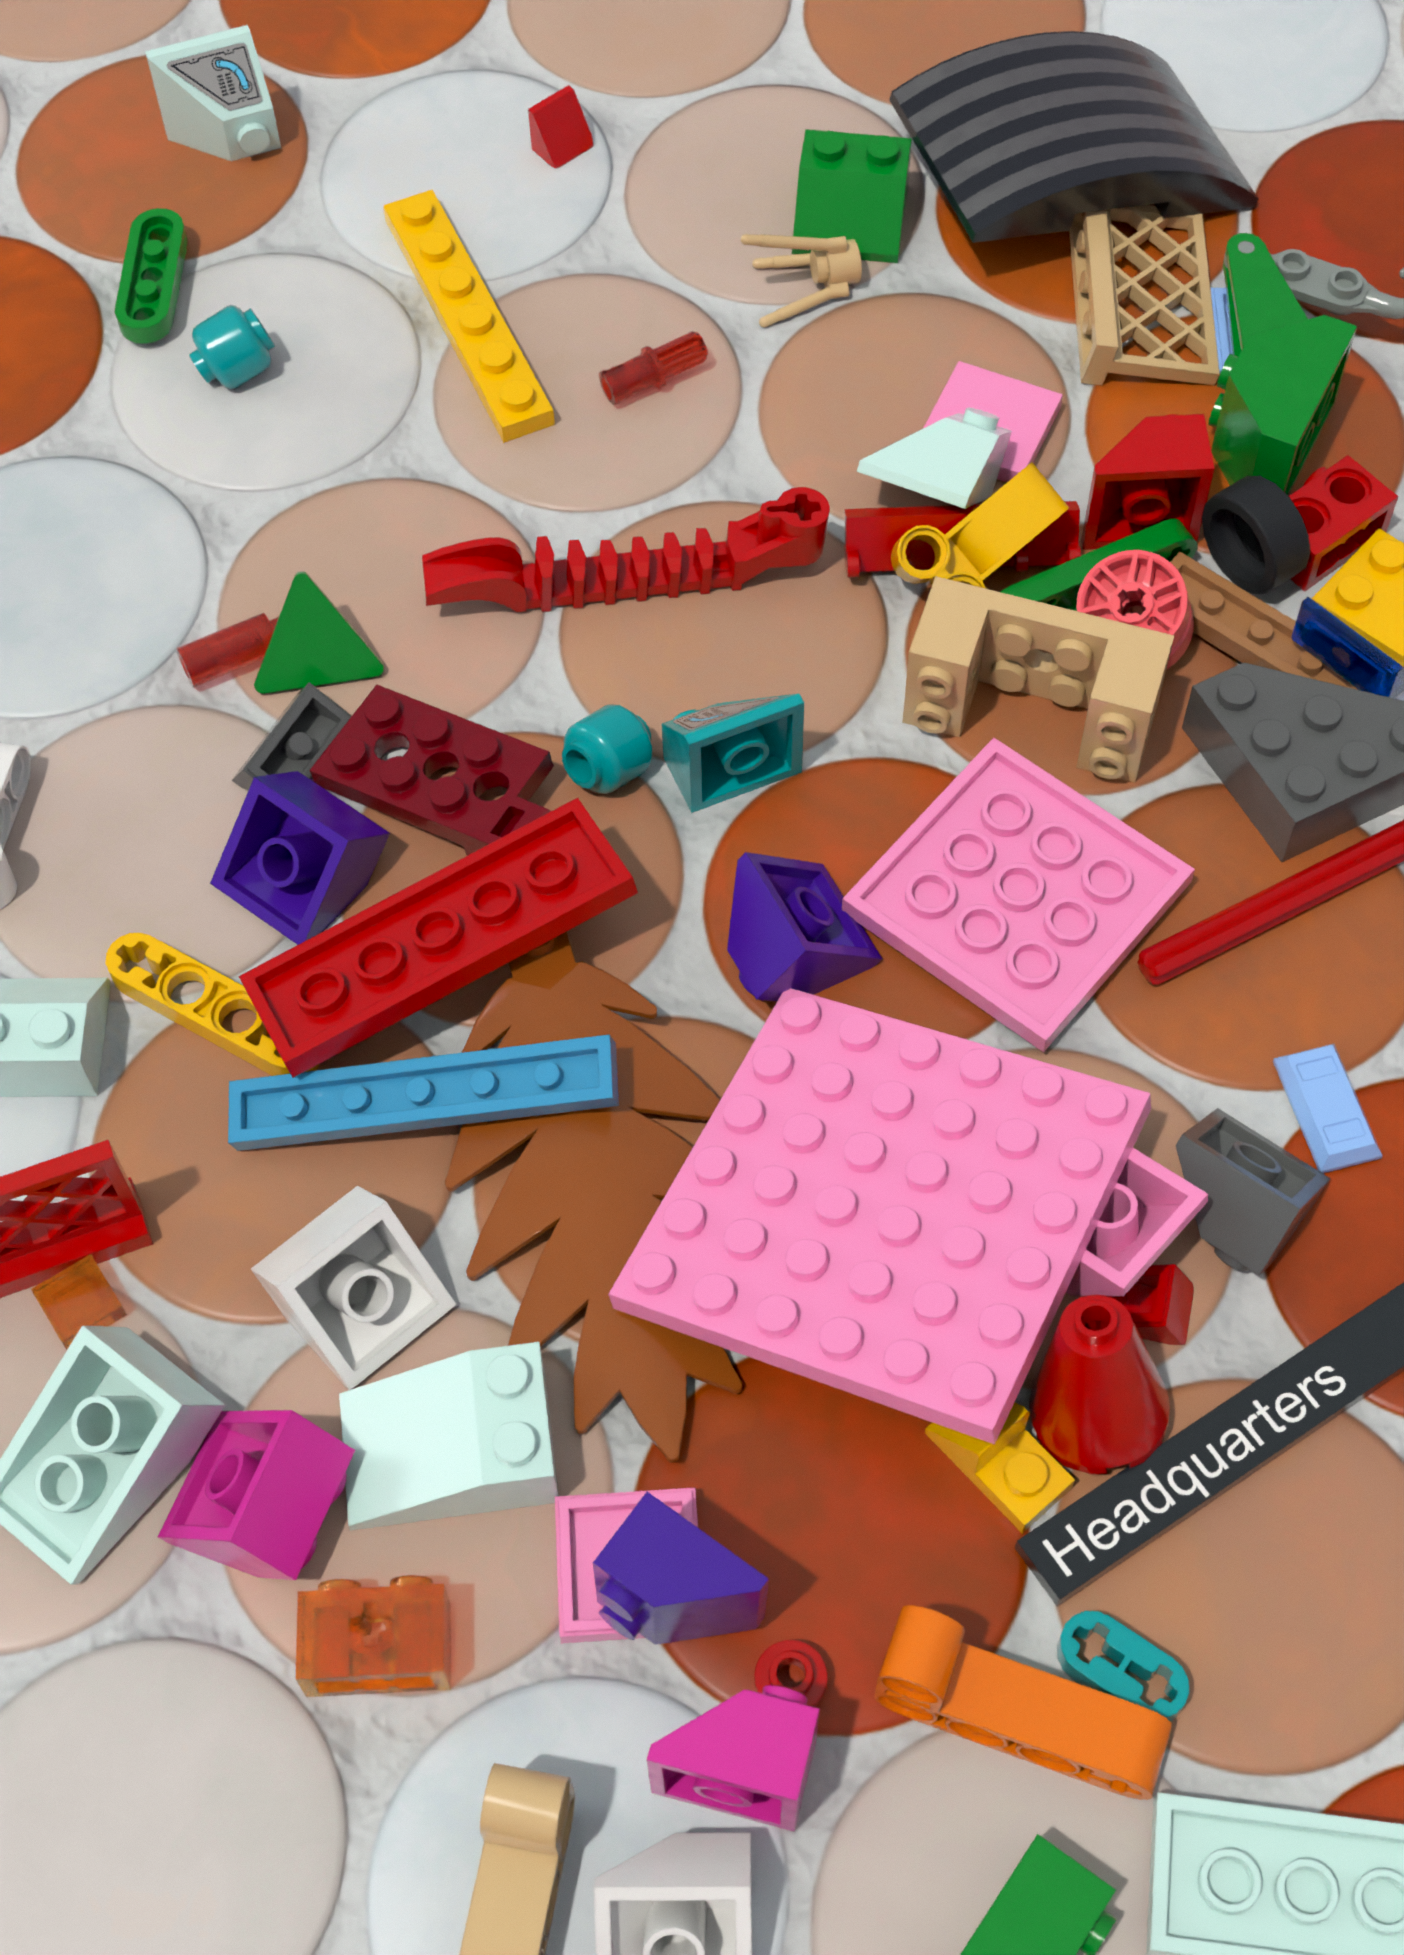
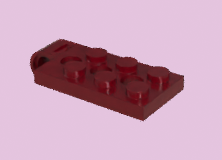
M377 684L309 770L314 782L322 788L462 845L466 855L551 812L549 809L529 801L554 767L549 751ZM392 748H408L403 756L392 757L388 760L381 759ZM447 766L458 768L452 776H445L437 780L430 779L431 775L440 768ZM501 786L508 788L507 792L496 800L485 801L480 799V796L492 787Z

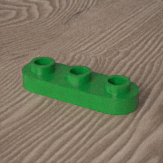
M155 208L147 210L138 215L130 227L115 304V315L121 334L134 343L147 344L156 342L165 337L173 326L188 239L182 218L179 214L169 209Z

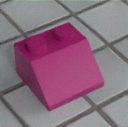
M293 1410L221 1411L198 1452L158 1538L168 1544L258 1578L296 1581L300 1570L308 1564L317 1546L316 1535L330 1505L340 1496L344 1489L346 1470L355 1450Z
M768 1685L763 1687L762 1694L744 1689L650 1745L646 1761L651 1793L795 1832L816 1746L819 1709L807 1706L806 1696L788 1688Z

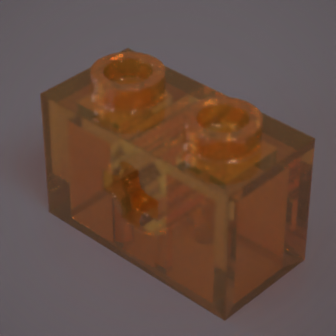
M406 1575L391 1579L389 1587L361 1588V1583L354 1580L333 1579L320 1582L318 1590L298 1591L295 1679L305 1696L323 1697L451 1690V1603L444 1584H433V1580L426 1576ZM383 1622L387 1630L379 1632L377 1644L366 1645L363 1637L371 1634L372 1623Z

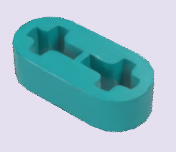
M1083 1611L1073 1615L1064 1625L1057 1643V1659L1062 1670L1072 1680L1086 1687L1148 1708L1166 1717L1170 1722L1179 1715L1189 1695V1679L1183 1667L1174 1658L1112 1617L1099 1611ZM1093 1632L1101 1635L1105 1639L1101 1651L1120 1665L1117 1668L1099 1656L1091 1659L1089 1664L1081 1661L1077 1657L1080 1644L1073 1637L1076 1635L1086 1640ZM1129 1670L1145 1681L1151 1680L1155 1673L1163 1676L1168 1681L1164 1693L1173 1701L1170 1703L1165 1699L1159 1698L1153 1706L1145 1704L1140 1699L1144 1687L1140 1682L1126 1674L1125 1671Z

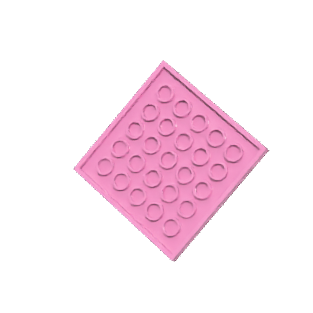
M791 988L783 992L610 1290L608 1295L613 1309L995 1445L1151 1111V1093Z

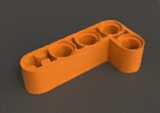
M913 1605L901 1608L877 1679L874 1698L880 1705L909 1719L1107 1791L1139 1800H1149L1153 1797L1172 1729V1723L1166 1717L1143 1706L963 1643L964 1627L956 1620L935 1610Z

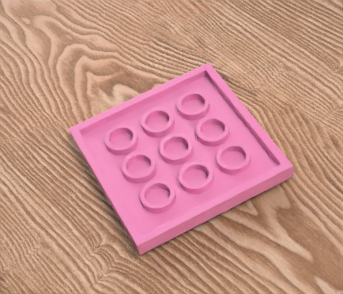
M993 738L843 897L842 911L847 912L857 923L1044 1052L1192 881L1195 869L996 738Z

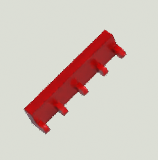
M1065 501L1069 509L1000 567H1014L1015 572H1027L1028 566L1060 565L1081 556V549L1078 543L1080 508L1077 501ZM981 504L972 505L966 509L955 505L845 509V569L847 578L859 577L860 572L895 571L892 567L891 553L895 543L906 531L915 526L928 525L937 528L945 535ZM912 540L906 547V558L912 567L918 570L932 568L935 561V553L931 545L926 541Z

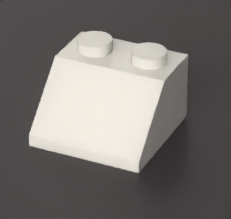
M359 1186L348 1192L251 1268V1271L286 1320L349 1390H352L456 1306V1303L388 1203Z

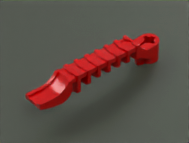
M807 487L791 488L783 492L778 500L763 503L759 512L739 521H728L726 541L712 542L706 528H696L695 545L680 546L675 533L666 532L664 533L663 548L648 550L645 540L642 536L632 538L631 552L616 553L611 540H601L599 556L586 557L580 541L569 540L567 559L554 561V551L548 537L540 536L537 537L535 563L523 564L520 548L516 543L508 539L488 537L465 541L422 555L426 606L484 600L505 605L515 612H524L526 609L540 608L542 612H551L553 606L572 604L573 608H583L584 603L604 601L605 605H613L616 599L635 597L637 601H647V596L666 593L669 598L678 597L679 592L699 590L700 594H710L711 588L728 586L731 587L732 591L741 590L743 583L769 568L806 566L816 562L824 550L830 505L826 497L817 490Z

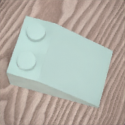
M82 1325L0 1459V1524L71 1585L79 1584L190 1463L225 1404L128 1327Z
M539 1342L467 1351L339 1393L342 1442L355 1450L346 1470L345 1483L348 1527L350 1531L555 1503V1497L559 1496L546 1376Z

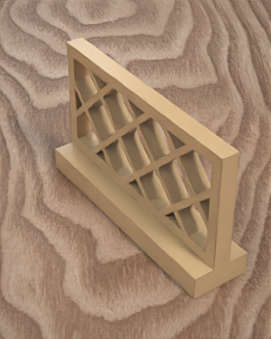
M1152 205L1076 213L1069 234L1081 383L1102 386L1107 373H1116L1215 386L1220 372L1202 214L1164 219L1156 206ZM1111 220L1127 222L1138 232L1127 238L1111 224ZM1167 227L1188 230V240L1180 245L1167 235L1163 229ZM1149 240L1166 255L1155 261L1138 246ZM1124 256L1142 272L1131 278L1116 266L1115 262ZM1177 263L1193 279L1184 285L1166 269ZM1153 280L1168 292L1170 296L1159 302L1141 286ZM1128 296L1146 312L1137 319H1134L1118 305V302ZM1181 303L1197 317V320L1188 326L1172 313L1170 309ZM1156 320L1170 331L1174 337L1163 343L1145 327ZM1132 337L1150 354L1146 357L1123 354L1122 343ZM1185 344L1201 358L1202 364L1185 362L1174 351Z

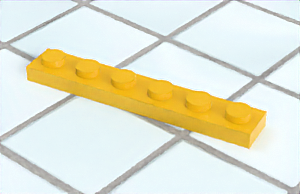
M431 189L383 205L385 221L503 443L555 425L552 406L434 191Z

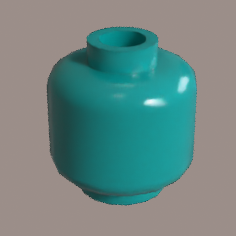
M229 305L195 326L192 338L197 350L190 353L189 356L207 383L217 378L224 387L236 389L268 369L271 364L269 350L276 346L251 308L243 312L239 307Z
M605 705L571 725L564 736L562 762L567 774L580 787L587 788L596 793L608 794L619 789L645 773L652 761L651 732L648 725L640 716L635 715L632 711L621 705Z

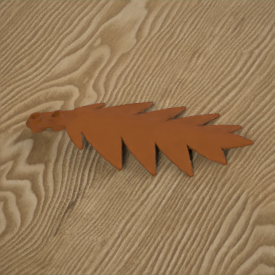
M567 932L509 962L512 978L506 979L489 999L476 1019L462 1053L487 1050L503 1036L504 1038L497 1048L611 1035L616 1043L619 1106L462 1124L445 1179V1186L448 1191H455L532 1138L514 1164L481 1230L466 1269L467 1277L471 1281L477 1280L480 1276L556 1225L539 1257L519 1307L508 1346L539 1342L540 1347H542L587 1305L573 1377L574 1426L578 1434L586 1433L588 1428L613 1400L621 1394L640 1428L662 1452L667 1461L674 1463L680 1458L687 1415V1376L730 1391L733 1394L741 1393L742 1382L736 1374L724 1348L613 1309L608 1294L662 1201L659 1199H664L693 1148L669 1129L638 1112L709 1121L720 1099L689 1068L628 1020L613 1012L617 1011L649 1019L657 1017L656 1006L627 983L585 962L576 963Z

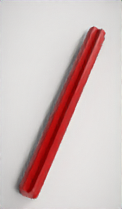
M1404 820L1142 950L1137 961L1140 972L1148 983L1159 985L1404 861Z

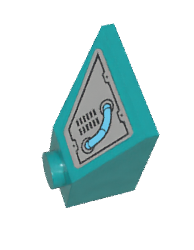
M799 693L717 703L700 710L684 711L672 720L661 723L663 758L691 813L802 772L804 701Z

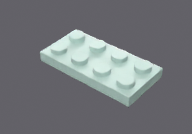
M1157 1792L1153 1798L1146 1955H1404V1824Z

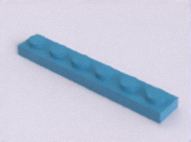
M601 1035L303 1072L292 1078L291 1074L229 1081L228 1144L237 1151L619 1106L616 1043L611 1035Z

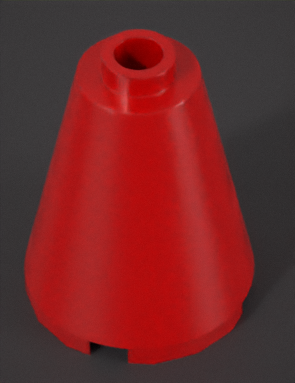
M1105 1295L1083 1296L1074 1300L1065 1308L1032 1387L1029 1399L1031 1422L1041 1446L1063 1466L1090 1475L1107 1474V1468L1118 1467L1128 1463L1129 1469L1144 1463L1162 1444L1169 1424L1170 1413L1166 1387L1129 1311L1122 1303Z

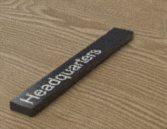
M1404 1282L1162 1443L1144 1463L1130 1469L1129 1466L1017 1540L1015 1550L1058 1607L1402 1373L1404 1371Z

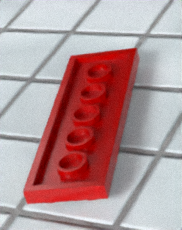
M577 797L240 975L239 978L292 1078L638 894L632 875Z

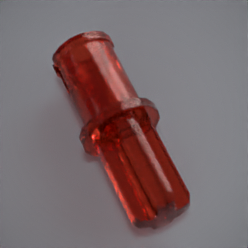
M691 331L654 349L648 345L642 347L640 355L617 366L600 371L599 381L608 401L612 402V405H616L620 401L653 386L658 389L665 387L666 379L705 362L708 350L701 335L696 331Z

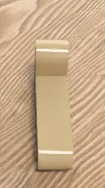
M498 1763L493 1764L484 1793L480 1817V1833L484 1844L459 1955H545L573 1821L575 1792L571 1777Z

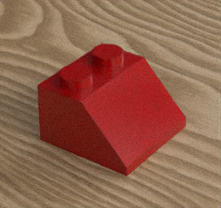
M1168 414L1145 417L1094 465L1081 539L1083 550L1098 549L1168 519H1179L1194 539L1198 541L1204 505L1208 499L1215 469L1204 414Z

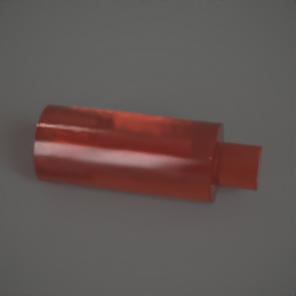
M263 612L177 647L178 658L191 686L195 688L262 660L279 617L269 620Z

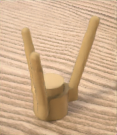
M743 234L741 236V243L743 245L812 250L808 254L756 258L753 260L752 265L756 269L810 266L814 283H824L825 287H827L761 317L759 320L761 327H768L830 299L848 297V285L857 284L861 280L860 251L854 239L846 240L845 236L827 239L767 234Z

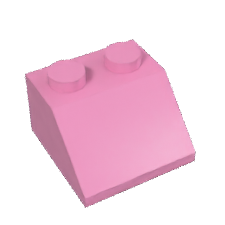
M1133 1148L1066 1293L1071 1296H1124L1208 1202V1193Z

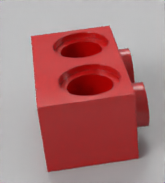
M1349 455L1328 469L1326 467L1317 469L1309 476L1300 489L1289 496L1302 516L1309 535L1310 556L1306 568L1290 580L1305 592L1346 563L1379 528L1387 533L1399 496Z

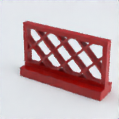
M109 1139L0 1177V1221H2L0 1222V1298L153 1245L136 1186L131 1177L127 1178ZM95 1171L89 1178L77 1177ZM22 1195H28L23 1201L11 1200ZM55 1197L69 1198L57 1203H50Z

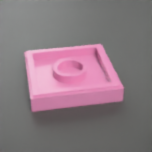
M958 361L924 428L945 417L958 413L964 415L966 408H975L998 416L997 426L1012 431L997 477L998 480L1008 482L1031 462L1034 463L1059 413L1063 394Z
M695 1488L648 1491L698 1527ZM647 1491L555 1497L559 1635L561 1643L628 1639L607 1624L599 1614L603 1606L597 1602L593 1562ZM638 1633V1635L635 1637V1639L645 1638V1637L642 1636L640 1633Z

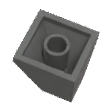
M1219 1108L1183 1133L1176 1144L1184 1179L1208 1193V1202L1195 1216L1200 1237L1215 1247V1254L1227 1265L1240 1271L1247 1272L1251 1270L1259 1276L1278 1257L1331 1180L1328 1176Z

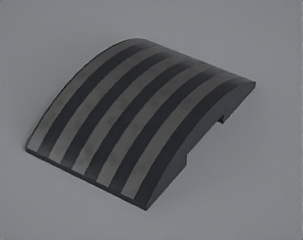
M1064 31L1045 32L1006 39L964 52L943 61L891 91L889 100L973 243L1070 231L1076 213L1155 204L1165 219L1256 207L1259 200L1170 65L1148 48L1117 36L1095 32Z

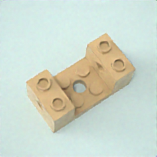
M935 576L908 654L902 723L914 725L928 733H945L960 737L978 682L994 685L1007 692L1018 691L1050 699L1062 706L1085 708L1088 711L1076 768L1091 771L1102 778H1119L1135 783L1158 707L1174 635ZM1040 650H1045V651H1048V652H1050V653H1052V654L1045 653V652H1042V651H1040Z

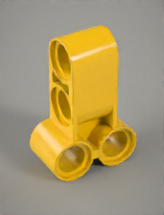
M1031 462L945 535L937 528L928 525L915 526L906 531L893 546L891 553L892 567L901 579L912 584H921L929 581L933 585L935 576L986 588L983 583L985 578L1060 517L1069 507L1033 462ZM922 540L932 546L935 553V561L931 569L921 571L909 564L906 558V547L910 541Z

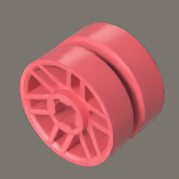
M1144 550L1121 551L1098 562L1087 573L1081 583L1076 604L1078 612L1174 635L1167 669L1183 656L1191 642L1194 619L1184 580L1176 567L1167 559Z

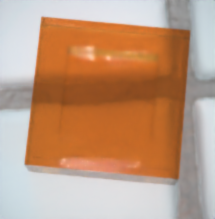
M91 1254L31 1289L66 1350H68L82 1325L109 1326L127 1315Z

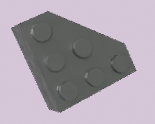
M1249 663L1239 664L1192 686L1182 729L1281 862L1404 805V701Z

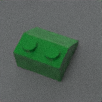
M805 129L799 165L793 236L826 239L845 236L846 240L854 239L856 241L861 260L898 263L909 184L912 138ZM792 249V254H808L812 250Z

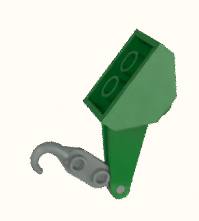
M1240 233L1228 240L1222 264L1226 285L1232 354H1229L1217 383V387L1224 389L1225 393H1220L1208 422L1209 426L1216 428L1211 452L1229 485L1246 476H1262L1274 482L1289 496L1335 405L1357 329L1356 325L1327 315L1308 319L1297 300L1326 309L1330 313L1340 316L1359 312L1372 313L1383 318L1402 319L1404 318V298L1380 292L1369 284L1360 272L1353 268L1341 267L1311 257L1297 249H1287L1277 254H1270L1265 243L1258 236L1250 233ZM1404 268L1399 272L1402 279H1404Z

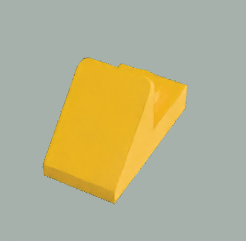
M1015 1402L995 1445L933 1422L926 1427L925 1434L1022 1534L1072 1489L1075 1479L1025 1429L1030 1412L1024 1406Z

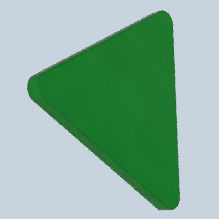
M297 572L292 580L254 682L256 691L264 694L304 688L309 682L317 686L380 676L384 670L383 662L306 572Z

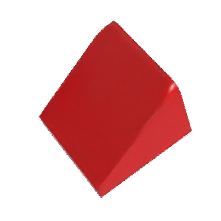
M570 85L528 109L531 148L552 168L556 169L593 147L592 134L576 93Z
M1176 1264L1151 1265L1124 1296H1108L1116 1299L1127 1308L1142 1339L1168 1345H1185L1194 1286Z

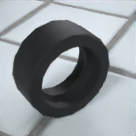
M1246 476L1215 494L1205 503L1202 525L1208 548L1221 571L1238 587L1250 594L1264 595L1306 568L1310 556L1307 529L1301 514L1290 497L1274 482L1262 476Z

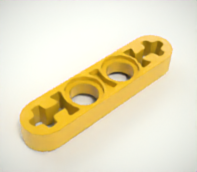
M141 932L128 933L119 937L110 945L106 953L105 964L115 987L123 994L271 1076L290 1074L272 1039L267 1037L269 1033L243 985L151 935ZM146 956L151 970L159 976L157 983H155L152 973L136 966L128 972L125 964L129 960L139 963ZM197 981L205 986L202 996L193 1003L178 1004L171 1000L174 988L180 983ZM236 1009L252 1010L256 1014V1020L248 1030L241 1033H232L222 1027L225 1016ZM320 1064L314 1066L313 1068L305 1072L316 1071Z

